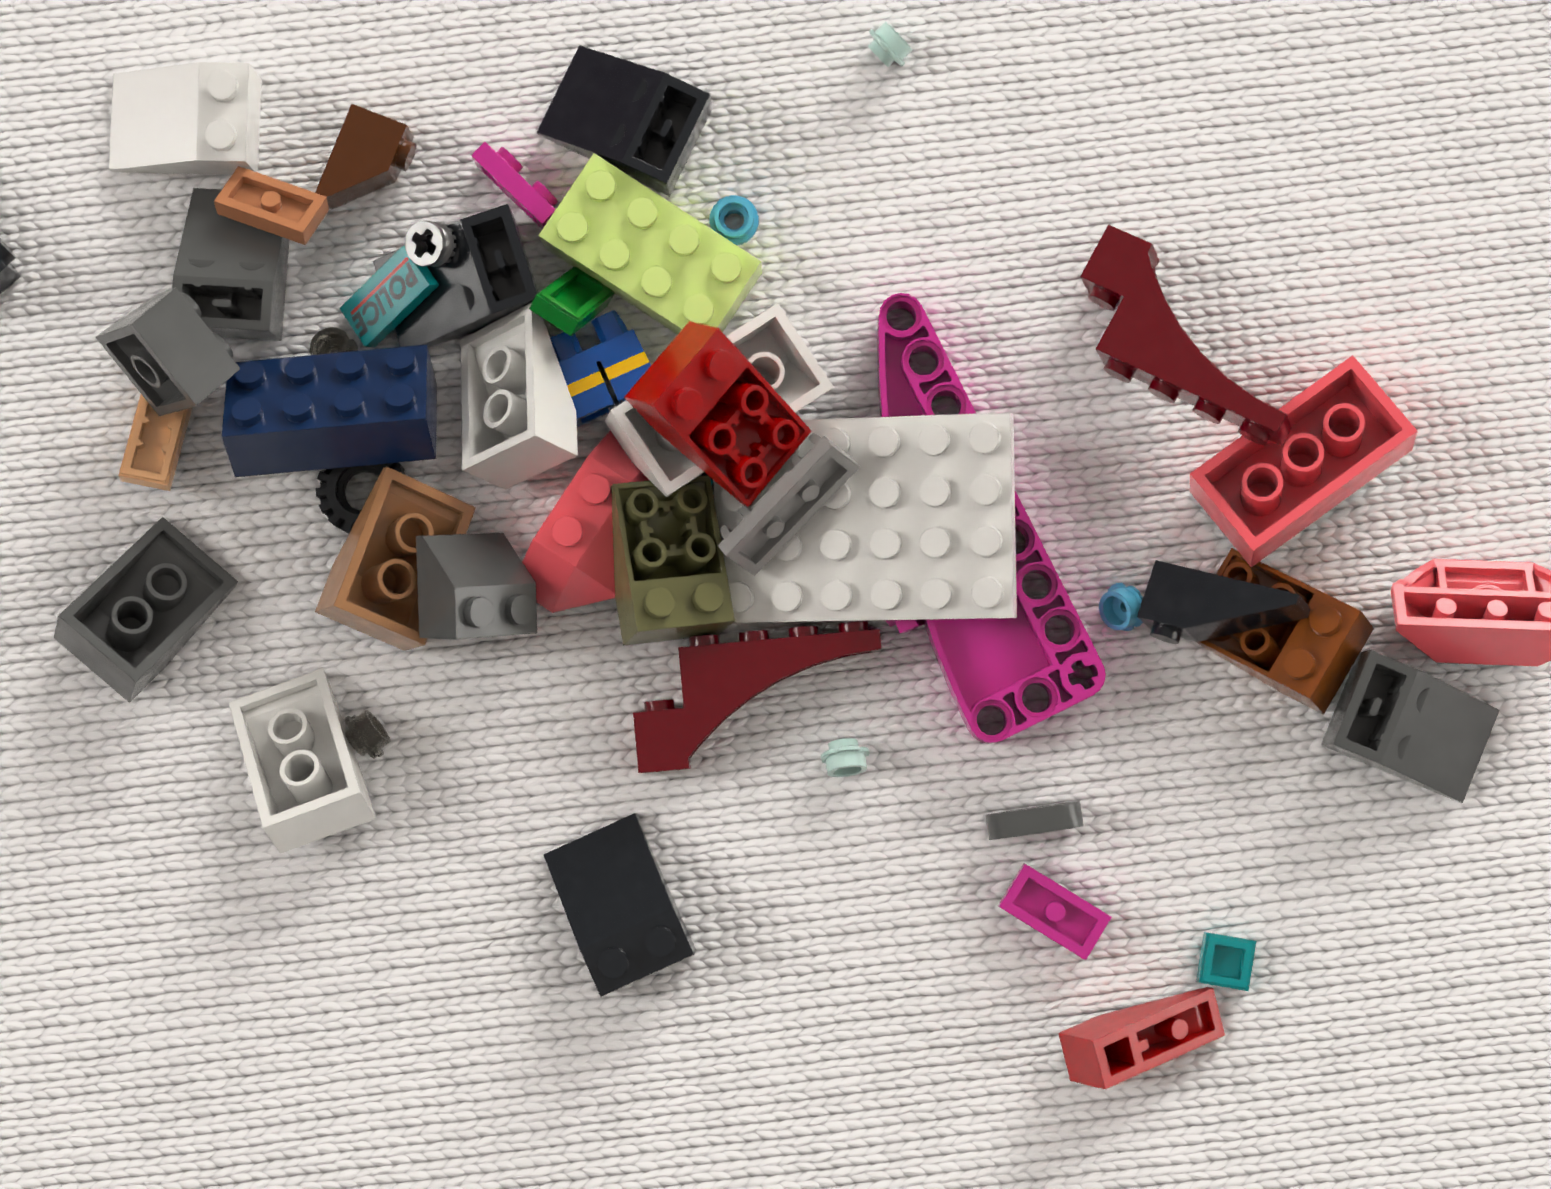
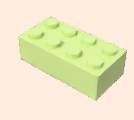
M593 153L538 235L545 249L613 290L612 292L677 335L689 321L717 327L723 332L762 274V263L759 259L595 153Z

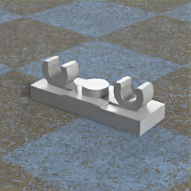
M812 433L808 438L814 444V447L803 458L795 452L792 454L790 460L794 467L789 472L787 471L752 507L753 510L751 511L747 507L742 506L738 511L744 519L733 530L726 525L720 528L724 540L718 547L726 557L754 576L860 468L851 456L825 436L821 438L817 434Z

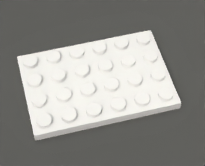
M1007 412L802 420L812 431L808 437L812 433L817 434L821 438L825 436L851 456L860 468L755 576L724 555L735 617L733 623L1017 618L1014 414ZM808 437L795 451L801 458L814 447V444ZM790 458L751 505L747 507L752 511V507L787 471L789 472L794 467ZM714 481V503L719 532L723 525L733 530L744 519L738 511L744 505ZM720 532V537H721V542H722V541L724 540V538L722 537L721 532Z

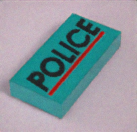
M403 245L339 309L364 347H376L439 284L427 266L413 263L407 255L405 245Z

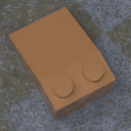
M384 467L331 568L315 612L403 651L425 646L428 638H419L416 536L466 534L476 507L392 468Z

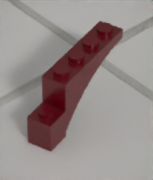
M1108 224L1080 276L1089 293L1088 298L1092 302L1111 311H1114L1116 306H1118L1096 347V351L1105 365L1104 371L1126 383H1130L1132 378L1149 385L1148 391L1166 402L1175 403L1178 398L1194 405L1193 412L1207 421L1215 424H1220L1222 419L1239 426L1238 432L1242 436L1255 443L1266 445L1267 441L1270 440L1282 446L1292 429L1287 414L1254 397L1229 379L1199 350L1179 324L1164 297L1155 271L1160 260L1153 244Z
M868 621L839 623V633L819 634L818 626H801L788 628L789 637L769 639L768 630L738 633L739 642L720 644L718 635L689 637V646L678 647L684 708L675 709L674 699L644 702V712H633L638 773L691 769L690 758L723 721L749 700L776 683L813 666L848 656L880 652L882 649L880 629L869 630Z

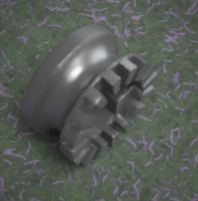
M419 221L413 224L405 238V249L408 257L413 263L420 266L439 267L446 265L445 263H449L452 260L450 257L455 255L453 249L457 248V243H454L456 237L452 235L453 230L448 228L447 224L441 222ZM426 235H433L431 242L436 246L434 253L427 252L428 246L426 242H423V239H427Z

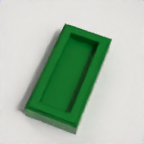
M572 267L535 296L529 310L569 336H572L606 309L615 293L579 268Z

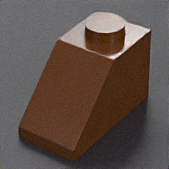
M351 103L315 193L326 196L329 208L335 209L395 183L400 171H407L415 156L416 143L412 142L414 136L409 127L404 123Z

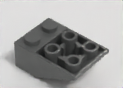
M193 188L174 269L172 288L177 287L181 293L190 296L201 310L200 318L212 333L218 334L222 338L282 341L289 239L218 215L214 200L221 189Z
M1373 650L1360 652L1352 666L1321 745L1463 803L1500 710L1417 668Z

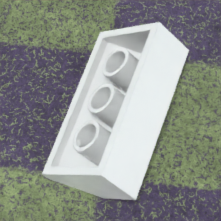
M778 303L727 335L729 340L795 413L834 388ZM627 400L610 410L605 423L632 463L666 497L704 473V471L656 432Z

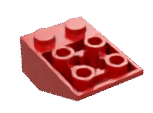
M691 321L685 325L624 396L656 432L746 507L751 505L812 432L719 328Z

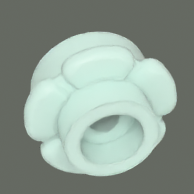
M886 21L876 31L871 28L869 33L874 38L868 45L871 51L887 67L894 61L903 66L905 64L903 59L913 50L910 45Z
M843 738L831 741L828 744L829 750L821 754L822 763L826 764L828 776L847 777L863 773L867 770L865 757L870 754V750L867 747H859L858 740L855 738Z

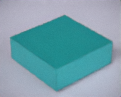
M1204 932L1196 982L1249 991L1257 941Z

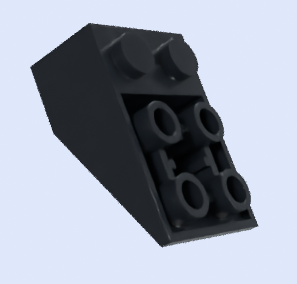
M579 45L536 133L588 159L595 153L641 184L670 197L712 111L711 95L665 72Z
M508 204L460 219L447 226L453 230L452 235L456 237L454 243H457V248L453 249L455 255L451 256L452 260L449 263H445L446 265L427 266L439 286L395 328L400 347L427 344L428 347L474 333L533 302L535 296L539 293L515 217ZM426 235L427 239H423V242H426L428 246L427 252L434 253L436 246L431 242L433 235ZM399 249L374 260L375 270L377 271Z

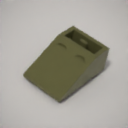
M708 475L698 476L667 497L651 481L613 484L611 486L615 600L623 646L721 634L735 621L724 554L718 547L721 543L710 477Z

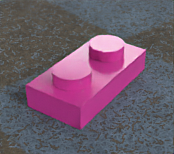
M484 142L471 155L476 166L531 220L543 229L556 210L554 206L558 203V200L538 180L531 186L518 174L523 169V166L504 147H501L496 152Z
M1025 863L1019 869L998 904V907L1084 960L1088 958L1112 918Z

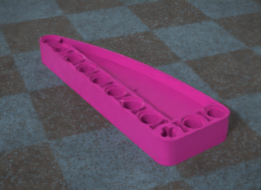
M897 293L884 300L880 307L877 325L880 417L935 415L931 404L936 398L941 396L950 397L957 403L958 414H976L920 302L915 297L905 293ZM898 308L905 309L913 316L914 324L908 330H895L889 325L886 318L892 310ZM920 352L928 353L935 359L936 370L928 375H919L911 369L909 364L910 357ZM1016 491L1015 529L1022 533L1026 541L1024 551L1016 554L1017 618L923 620L932 649L959 713L970 734L982 743L1003 741L1093 696L1101 690L1106 676L1104 665ZM1038 573L1045 578L1048 584V592L1044 598L1039 600L1031 599L1023 592L1022 580L1026 574ZM1050 618H1061L1069 625L1070 637L1065 644H1054L1046 637L1045 624ZM1075 662L1080 669L1089 667L1092 672V678L1087 679L1090 685L1087 689H1084L1081 684L1072 685L1069 682L1068 674L1074 672L1071 665ZM1030 684L1040 685L1048 694V704L1039 713L1028 710L1023 704V691ZM986 706L997 708L1003 715V727L996 735H987L978 727L977 715Z

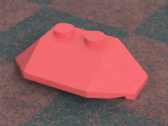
M611 430L587 456L533 538L522 561L536 582V602L552 613L615 599L611 486L618 483L650 480L632 463Z
M1432 559L1411 572L1403 580L1400 579L1392 584L1391 598L1396 631L1436 663L1538 667L1551 661V571L1533 562Z

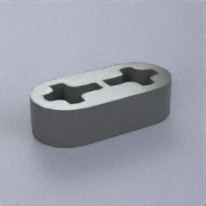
M1080 801L985 815L989 840L1084 826Z

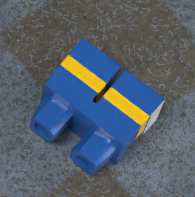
M615 310L598 316L591 321L601 342L596 346L583 351L576 334L569 336L565 332L550 338L576 409L577 428L609 414L610 410L616 407L599 370L600 366L604 367L620 404L626 401L624 396L651 366L634 330L628 331L625 323Z

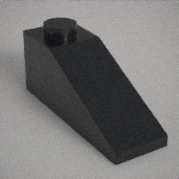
M1155 560L1137 617L1151 630L1150 635L1164 642L1179 644L1180 638L1199 642L1306 619L1311 608L1299 594Z

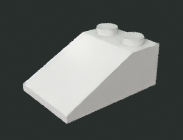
M195 62L113 73L109 170L111 172L232 175L237 167L240 166L258 173L261 77L250 63Z
M532 302L461 339L462 470L505 490L578 456L576 409L544 320L529 310Z
M323 668L228 702L262 827L280 854L376 819L360 766Z

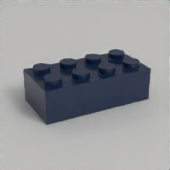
M428 344L236 362L240 370L226 381L221 437L235 477L436 459L437 383Z

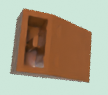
M1231 548L1216 575L1299 594L1311 608L1309 616L1306 619L1196 643L1280 693L1324 715L1374 630L1373 626L1361 610L1262 562H1258L1251 567L1237 550Z

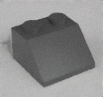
M177 287L157 294L96 336V339L158 416L198 406L240 370V367L232 358L233 351L229 344L221 336L211 332L200 318L201 310L196 302L187 294L181 293Z
M504 533L416 536L419 638L469 639L537 633L536 582Z

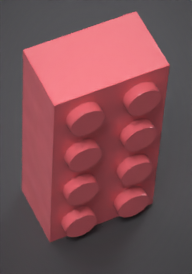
M1353 355L1278 409L1287 414L1292 428L1282 446L1270 440L1267 441L1266 445H1261L1241 436L1190 473L1189 492L1251 567L1413 449L1418 432L1417 429Z

